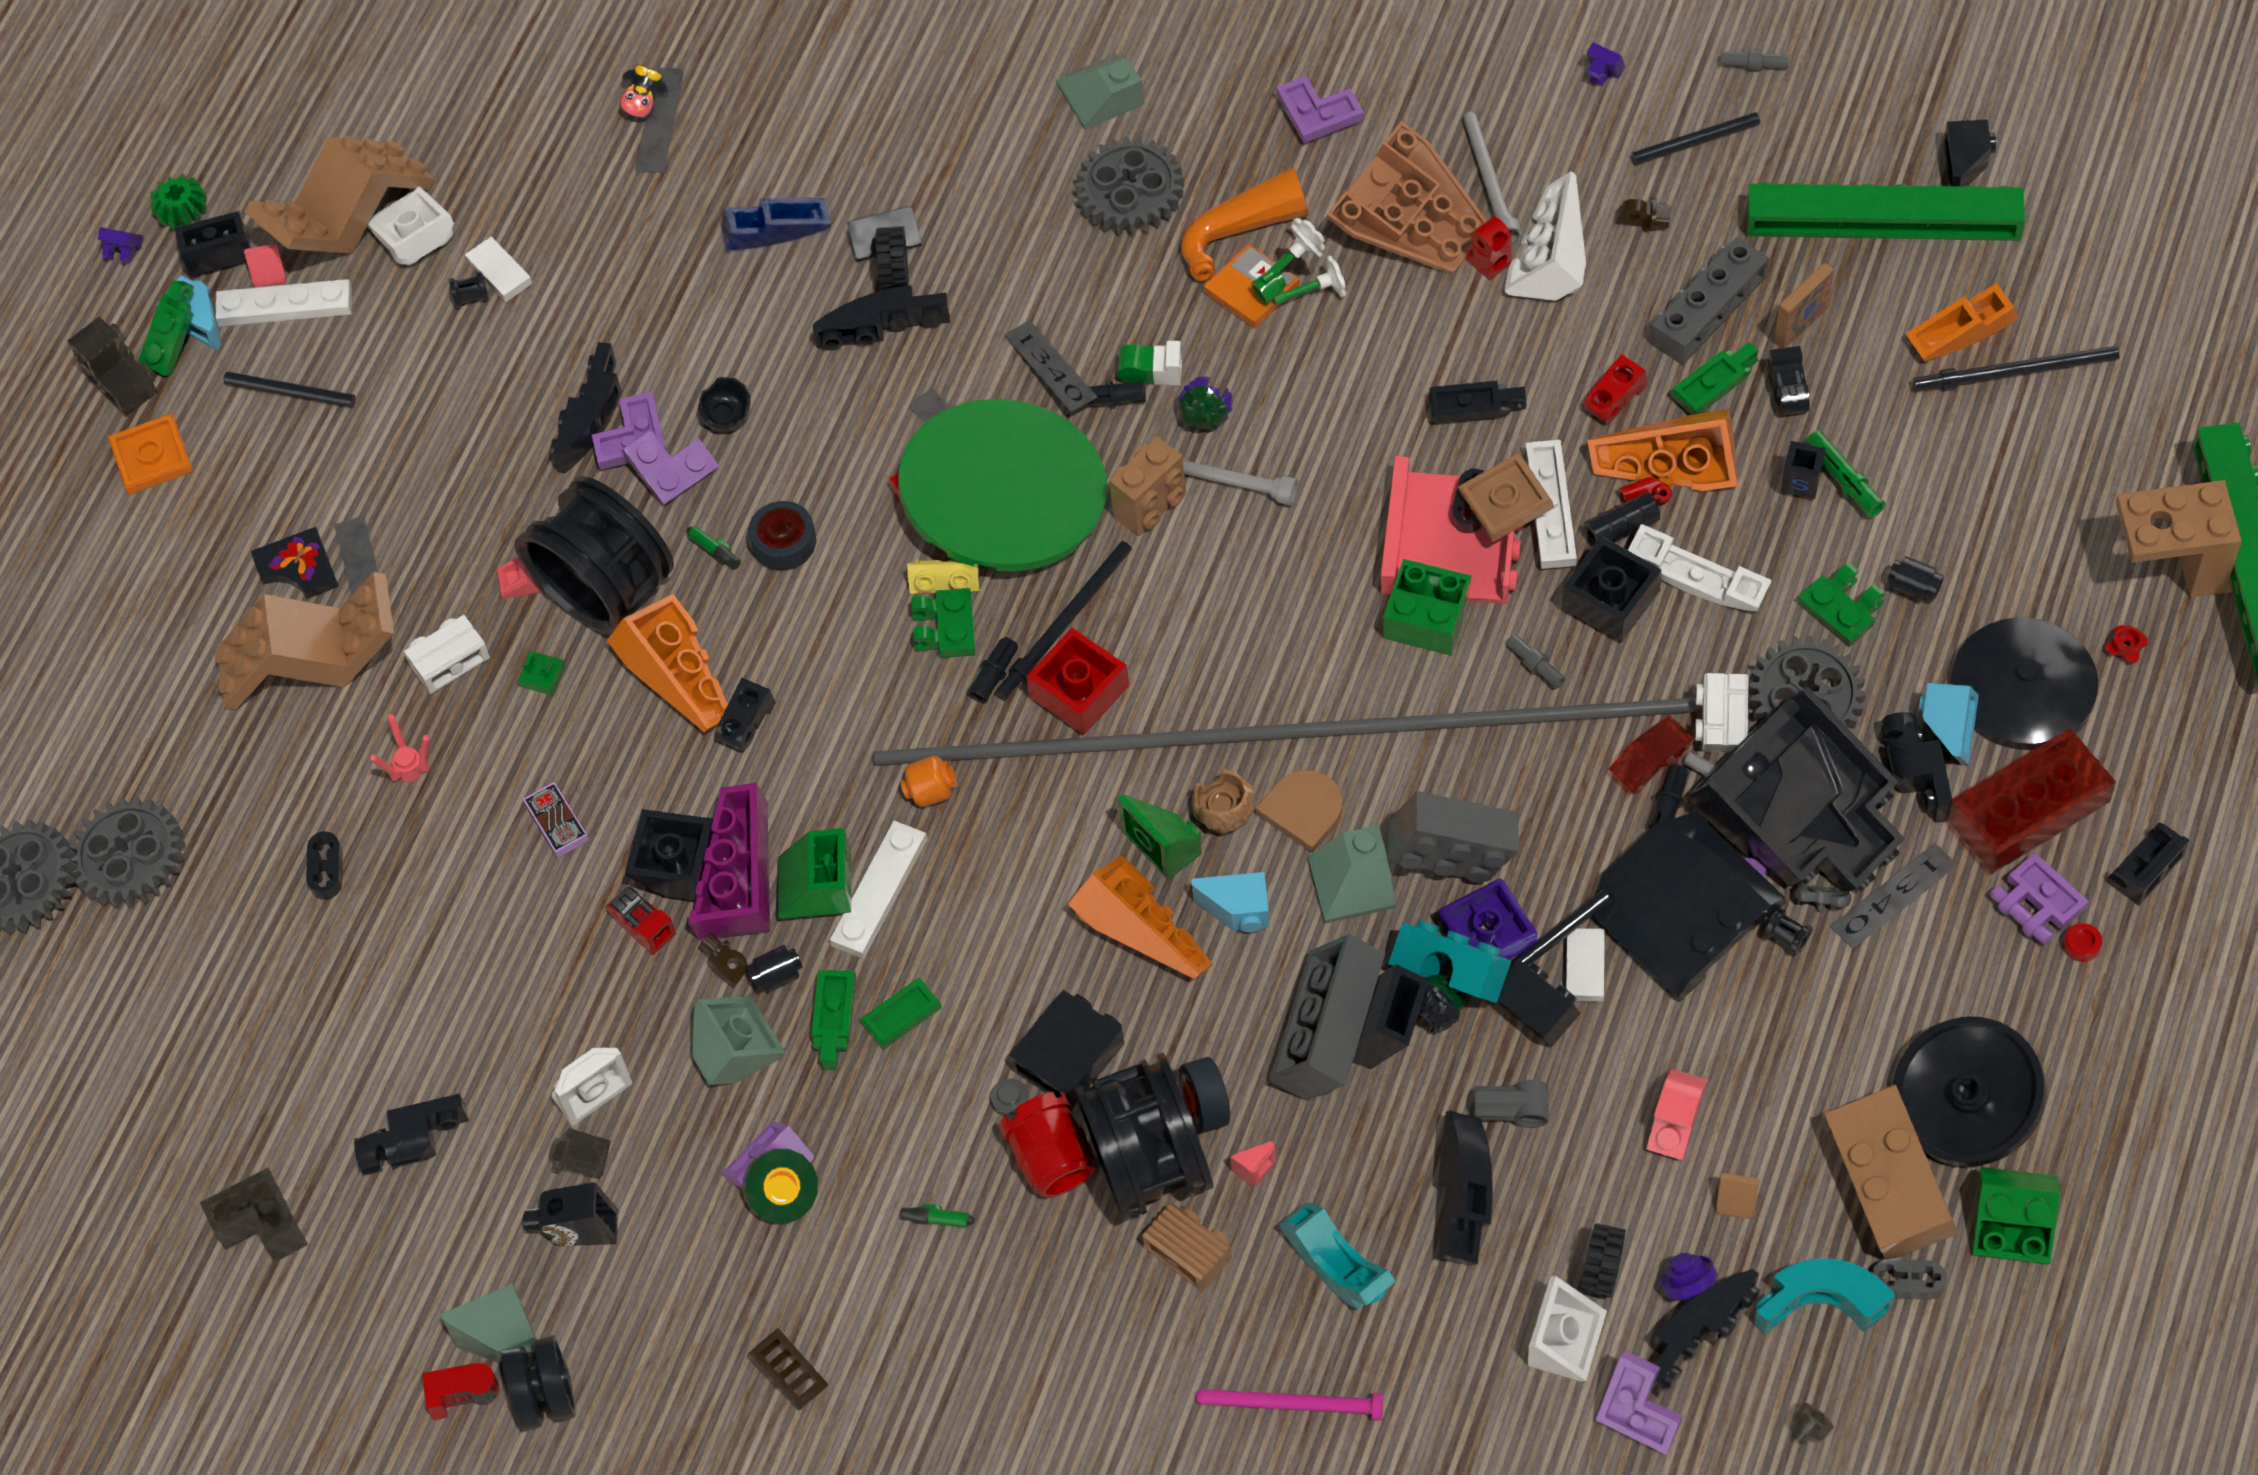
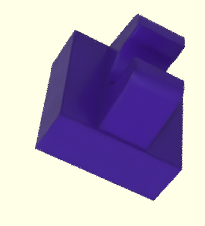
M1592 42L1586 53L1591 65L1588 70V75L1591 76L1590 81L1603 86L1610 75L1620 78L1625 69L1622 55Z
M100 227L97 240L102 241L103 258L113 260L114 253L119 248L121 251L120 261L130 263L136 248H142L144 235Z

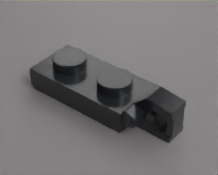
M1498 380L1429 388L1432 424L1501 417V415L1506 416L1510 412L1527 408L1525 386L1507 388V385L1498 384Z

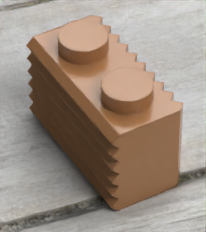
M1170 1203L1163 1213L1154 1220L1153 1224L1149 1226L1148 1230L1144 1232V1248L1165 1265H1168L1170 1269L1180 1274L1182 1278H1185L1194 1287H1197L1199 1291L1203 1292L1232 1259L1231 1247L1229 1246L1230 1241L1219 1230L1213 1228L1209 1231L1199 1224L1201 1222L1199 1216L1190 1208L1183 1206L1180 1209L1173 1203Z

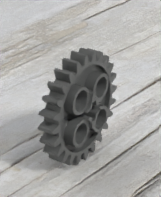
M1127 136L1124 138L1122 145H1119L1115 139H1112V147L1109 149L1100 144L1099 155L1089 152V162L1082 161V171L1076 173L1077 183H1075L1078 204L1083 206L1085 216L1092 215L1093 224L1096 225L1104 220V229L1107 231L1113 225H1116L1118 234H1121L1124 227H1129L1131 234H1135L1136 226H1141L1147 232L1149 229L1148 223L1153 222L1159 227L1161 226L1160 216L1170 219L1171 209L1179 208L1178 199L1183 198L1184 177L1181 164H1176L1175 155L1167 156L1166 146L1156 150L1154 140L1145 146L1143 145L1142 137H1139L1135 144H1131Z
M1794 636L1791 647H1788L1781 640L1777 647L1778 652L1770 647L1767 648L1766 659L1759 657L1756 663L1758 670H1752L1749 679L1753 682L1749 683L1748 693L1753 696L1750 697L1748 705L1749 707H1759L1755 710L1753 718L1754 720L1765 718L1778 705L1776 699L1787 698L1805 688L1810 670L1815 665L1818 667V672L1812 691L1846 727L1855 728L1858 722L1856 716H1861L1864 706L1860 703L1865 701L1867 694L1860 690L1864 687L1865 679L1855 678L1859 673L1860 666L1849 667L1848 664L1852 655L1847 654L1839 657V645H1836L1831 650L1826 649L1827 639H1823L1819 646H1816L1813 643L1812 636H1808L1806 644L1801 645L1797 636ZM1797 667L1803 674L1799 676L1792 675L1787 671V668ZM1830 678L1837 683V686L1828 687L1821 680Z
M123 797L120 799L119 807L114 808L110 802H107V812L102 814L97 809L93 810L96 819L93 822L83 819L82 822L87 829L85 831H75L74 834L79 842L69 845V848L76 854L71 861L77 865V869L70 872L76 879L75 883L91 900L97 898L103 906L110 900L115 908L119 907L122 899L126 901L129 907H133L134 899L138 896L145 903L147 902V892L149 891L159 895L158 885L160 883L171 884L167 877L168 873H179L180 870L174 862L184 860L185 857L179 849L186 847L185 842L181 838L184 833L177 824V820L172 813H168L162 804L157 807L152 799H148L143 804L139 797H135L132 804L129 805ZM107 848L104 852L99 854L101 850ZM125 872L122 876L117 878L119 874Z
M27 820L25 826L21 825L18 821H14L12 831H9L4 826L0 829V931L5 929L10 934H13L16 927L22 932H26L29 922L37 928L40 927V917L43 915L51 920L53 917L50 909L53 906L62 909L63 905L59 898L71 895L65 888L66 884L76 882V879L69 874V872L77 869V865L71 861L76 855L69 848L71 843L54 827L50 828L42 821L36 825L32 820Z

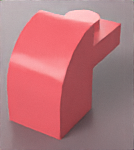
M1676 1069L1670 1071L1657 1104L1647 1150L1679 1160L1684 1159L1709 1079Z

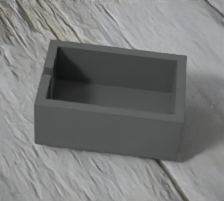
M1416 791L1387 822V861L1398 863L1408 869L1422 868L1432 870L1442 876L1456 875L1466 877L1472 882H1488L1502 869L1503 865H1506L1519 852L1518 812Z

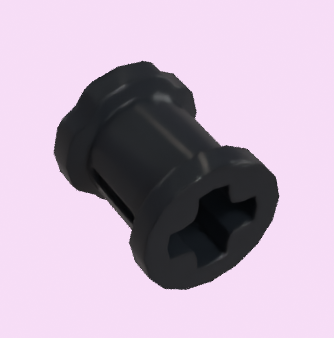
M482 271L477 272L476 276L457 281L454 278L449 279L456 308H460L462 303L482 299L484 302L489 301Z
M1780 908L1769 921L1764 931V937L1768 939L1775 938L1791 948L1790 952L1797 955L1808 942L1813 927L1808 924L1806 926L1799 924L1786 916V911Z

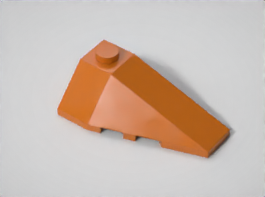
M1729 409L1694 414L1587 440L1593 474L1634 481L1636 479L1652 477L1666 483L1668 486L1689 487L1691 490L1697 491L1738 486L1735 441Z
M671 594L623 618L607 639V642L630 671L705 733L718 726L728 704L718 680L711 675L707 665L709 657L706 649L701 650L696 638L698 630L694 620L675 595Z
M1123 855L1092 873L1069 901L1068 905L1085 924H1089L1093 929L1193 979L1202 975L1213 965L1191 934L1184 929L1176 927L1171 918L1174 912L1168 905H1162V907L1151 894L1155 890L1154 886Z

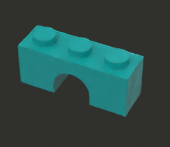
M1418 920L1417 926L1402 922L1388 964L1392 966L1397 964L1427 978L1430 975H1438L1443 963L1451 959L1453 973L1448 985L1449 987L1497 1003L1511 964V960L1498 956L1500 948L1480 941L1477 948L1468 945L1469 937L1452 931H1448L1447 937L1437 934L1439 926L1422 920Z

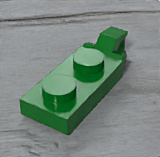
M173 280L167 293H164L161 300H159L137 362L162 375L172 374L194 315L190 312L191 305L188 304L194 286L184 281Z
M1750 342L1735 353L1731 350L1727 352L1722 350L1673 387L1671 396L1691 415L1702 413L1746 379L1751 373L1750 368L1758 362L1759 350Z
M818 970L811 1036L814 1050H821L820 1062H822V1070H837L839 1050H847L848 1043H850L856 985L855 971Z

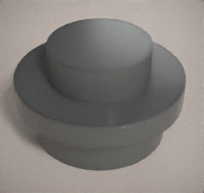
M1004 1079L998 1082L991 1092V1101L994 1108L1005 1115L1017 1114L1014 1108L1029 1099L1026 1086L1016 1079Z

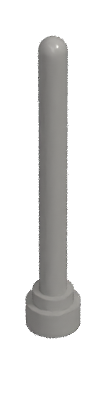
M1467 112L1463 120L1495 217H1498L1505 223L1511 233V244H1513L1522 236L1521 227L1518 220L1508 213L1475 113Z
M1183 460L1185 475L1269 493L1272 498L1277 499V503L1292 506L1298 490L1297 478L1282 476V478L1276 477L1275 480H1270Z

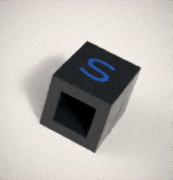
M1791 441L1783 471L1781 492L1815 499L1822 474L1826 448Z

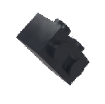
M239 211L174 228L180 256L190 277L247 262L244 250L252 247L248 231Z
M1517 959L1507 972L1497 1003L1552 1047L1581 1014L1574 1004L1577 998L1561 984L1556 989L1546 981L1549 975L1532 962L1527 966L1520 959Z

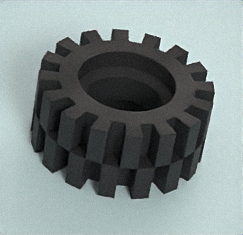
M904 226L876 228V253L881 289L909 286Z
M1595 1223L1584 1266L1581 1291L1612 1297L1621 1262L1626 1229Z

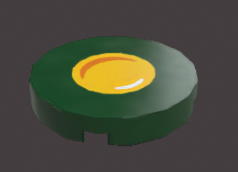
M772 1148L760 1154L748 1165L743 1177V1195L749 1207L757 1217L771 1223H790L802 1218L812 1208L818 1194V1177L813 1165L803 1154L788 1148Z

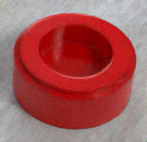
M2078 923L2071 926L2067 930L2063 941L2065 953L2071 959L2078 962H2089L2095 959L2102 946L2101 933L2094 926L2086 923Z

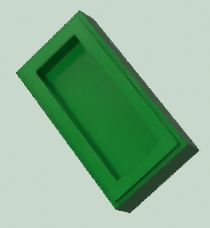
M918 977L860 1018V1022L879 1047L884 1050L942 1009L941 1002Z

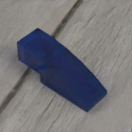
M825 197L760 198L758 207H725L721 220L726 250L751 249L785 243L813 235L830 228L831 225Z

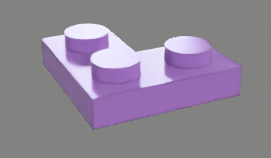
M1307 76L1276 87L1277 97L1303 144L1364 121V112L1350 88L1320 100Z
M652 391L619 399L625 427L592 434L600 470L630 463L622 453V450L650 430H652L665 448Z
M652 430L622 450V453L662 507L719 468L718 463L700 439H697L671 457Z
M1624 1351L1619 1358L1596 1421L1667 1455L1672 1447L1683 1416L1648 1400L1660 1367Z

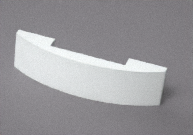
M1643 524L1640 525L1628 551L1662 569L1661 580L1713 603L1741 610L1758 611L1772 580L1740 566L1736 572L1672 545L1673 537Z

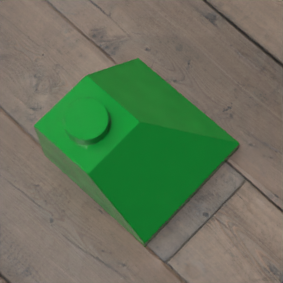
M1125 794L1117 798L1122 833L1167 880L1171 879L1201 855L1200 839L1202 837L1193 823L1190 821L1185 823L1176 813Z

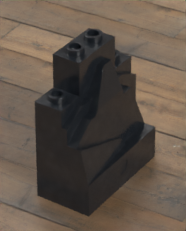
M1808 686L1783 699L1687 796L1698 810L1749 858L1758 857L1770 871H1775L1789 887L1801 881L1804 884L1809 883L1822 870L1841 891L1850 892L1857 889L1861 892L1876 878L1872 872L1880 864L1885 867L1898 856L1900 851L1897 847L1905 840L1898 830L1878 811L1894 796L1890 790L1898 783V780Z

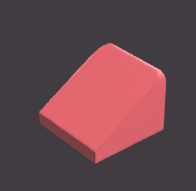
M275 243L244 250L254 287L258 288L286 282L285 262L278 244Z
M518 556L497 568L501 598L508 599L542 591L526 572Z
M1270 1141L1232 1155L1230 1157L1232 1172L1252 1187L1256 1186L1276 1162L1275 1144Z

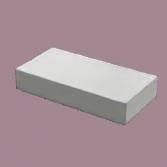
M492 236L465 254L467 262L476 272L482 271L484 280L505 302L533 284L531 277Z
M1577 928L1567 936L1566 989L1577 998L1575 1001H1604V929Z

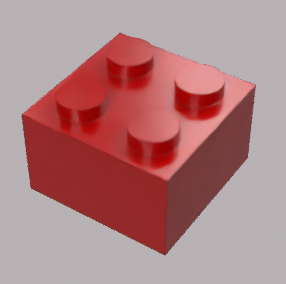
M1073 627L1026 676L1029 697L1083 735L1087 733L1129 687L1127 665Z

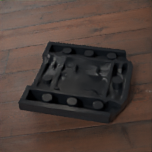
M1692 812L1655 824L1602 874L1595 895L1604 890L1612 902L1592 918L1680 1002L1706 978L1705 972L1755 925L1762 926L1786 903V898L1696 812Z

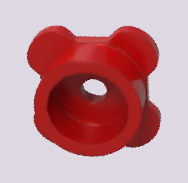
M2119 625L2115 627L2114 637L2112 641L2107 642L2105 648L2110 655H2119L2125 658L2128 663H2136L2140 659V650L2148 644V638L2133 626ZM2123 643H2129L2130 646H2125Z

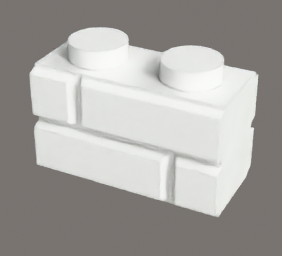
M465 615L457 619L451 618L444 621L440 625L439 630L428 637L416 638L410 643L409 648L404 650L409 666L429 694H432L490 658L484 641L477 631L474 630Z
M1704 674L1703 684H1696V705L1703 706L1702 719H1696L1695 741H1702V751L1731 752L1748 735V675Z

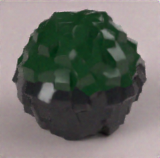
M1438 974L1427 977L1429 981L1419 1014L1433 1025L1429 1033H1440L1450 1028L1459 1021L1460 1012L1463 1009L1462 993L1460 990L1448 986L1451 977Z

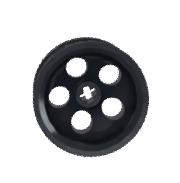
M579 476L570 483L569 488L559 495L558 505L560 512L556 516L547 517L544 521H533L527 527L526 532H522L515 539L514 547L526 572L558 607L584 626L602 634H611L622 619L629 616L631 611L652 589L658 587L662 579L666 578L673 571L674 561L661 535L635 506L604 483L590 477Z
M1163 1052L1155 1055L1156 1063L1148 1065L1147 1061L1143 1059L1137 1065L1099 1079L1097 1077L1091 1079L1093 1086L1084 1089L1081 1083L1073 1086L1092 1143L1124 1222L1131 1220L1130 1212L1139 1209L1142 1215L1148 1213L1146 1206L1159 1201L1162 1195L1185 1187L1191 1197L1196 1195L1195 1187L1203 1185L1206 1191L1214 1188L1198 1135L1178 1083Z

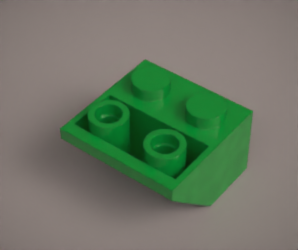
M1403 559L1383 616V639L1452 656L1462 626L1472 575Z
M845 828L808 831L779 855V919L851 912V850Z
M1980 1167L1972 1254L2051 1264L2060 1200L2058 1176Z

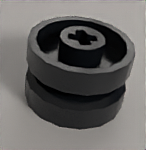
M555 1335L535 1340L532 1347L534 1366L526 1348L521 1344L501 1350L502 1366L509 1396L522 1432L542 1426L545 1418L542 1401H545L549 1415L556 1422L576 1416L569 1369L565 1358L562 1356Z

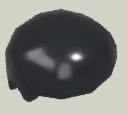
M716 378L711 386L702 391L698 411L704 424L717 432L734 431L748 419L751 396L746 385L736 378Z

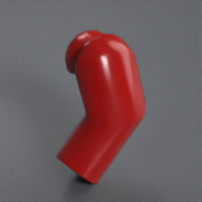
M1646 477L1619 488V495L1623 503L1628 501L1629 498H1634L1645 492H1649L1658 505L1666 504L1672 497L1670 486L1652 477Z

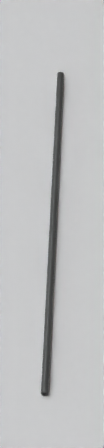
M1696 698L886 750L874 751V764L876 766L913 763L935 755L943 761L1702 712L1703 706L1696 705Z

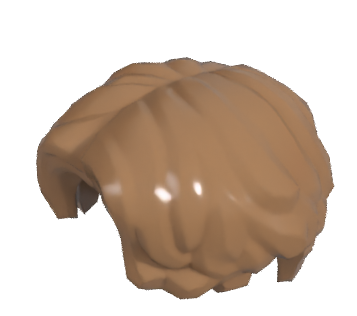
M1224 768L1218 778L1209 786H1201L1200 783H1196L1192 788L1193 814L1205 827L1220 833L1236 831L1247 824L1254 812V787L1234 770Z

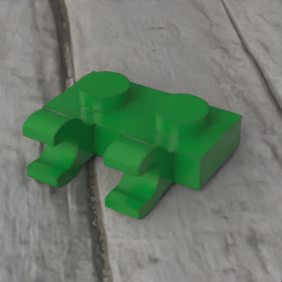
M1849 562L1845 563L1837 571L1831 581L1824 575H1821L1798 596L1797 604L1845 645L1851 647L1874 626L1875 618L1871 614L1883 605L1884 601L1880 598L1885 595V592L1873 584L1864 592L1857 603L1853 601L1845 592L1857 583L1858 579L1854 576L1858 574L1859 570Z
M971 588L935 590L936 600L927 596L911 597L913 621L938 620V630L927 626L913 628L915 651L924 652L940 649V658L976 656Z

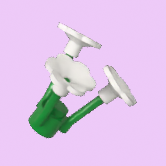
M1295 218L1292 221L1291 228L1296 237L1291 243L1292 246L1268 271L1251 282L1253 290L1262 302L1268 304L1274 300L1278 306L1289 298L1318 287L1323 289L1332 286L1340 297L1346 296L1345 281L1337 262L1333 260L1332 256L1326 257V273L1317 276L1316 280L1286 292L1283 291L1287 283L1279 272L1295 257L1299 258L1305 251L1313 252L1321 258L1323 256L1322 252L1325 250L1323 244L1325 239L1322 234L1315 230L1312 223L1307 220L1302 221L1299 218Z

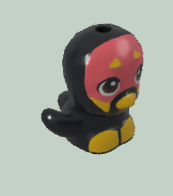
M637 64L634 69L625 71L622 75V80H629L631 82L624 90L619 104L621 111L632 119L642 120L649 117L655 104L656 92H660L662 96L668 94V87L663 81V75L640 64Z

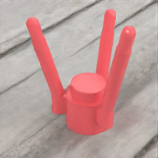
M390 714L388 720L398 745V750L392 756L393 767L374 754L370 756V760L388 773L392 781H397L398 779L404 782L415 781L421 777L423 772L429 770L427 758L430 738L428 735L423 736L419 756L415 749L406 746L396 718L393 714Z

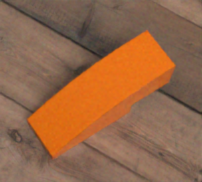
M1995 283L1970 300L1963 296L1905 334L1925 362L1975 344L2019 320V317L2012 303L2000 286Z

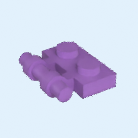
M2036 853L2009 874L2007 881L2015 888L2013 891L2008 893L1998 885L1989 895L1999 904L1998 909L2005 916L2011 915L2023 926L2022 931L2029 938L2035 937L2042 945H2046L2054 936L2045 927L2049 921L2062 930L2085 911L2089 904V901ZM2025 899L2030 901L2039 910L2034 916L2020 904Z

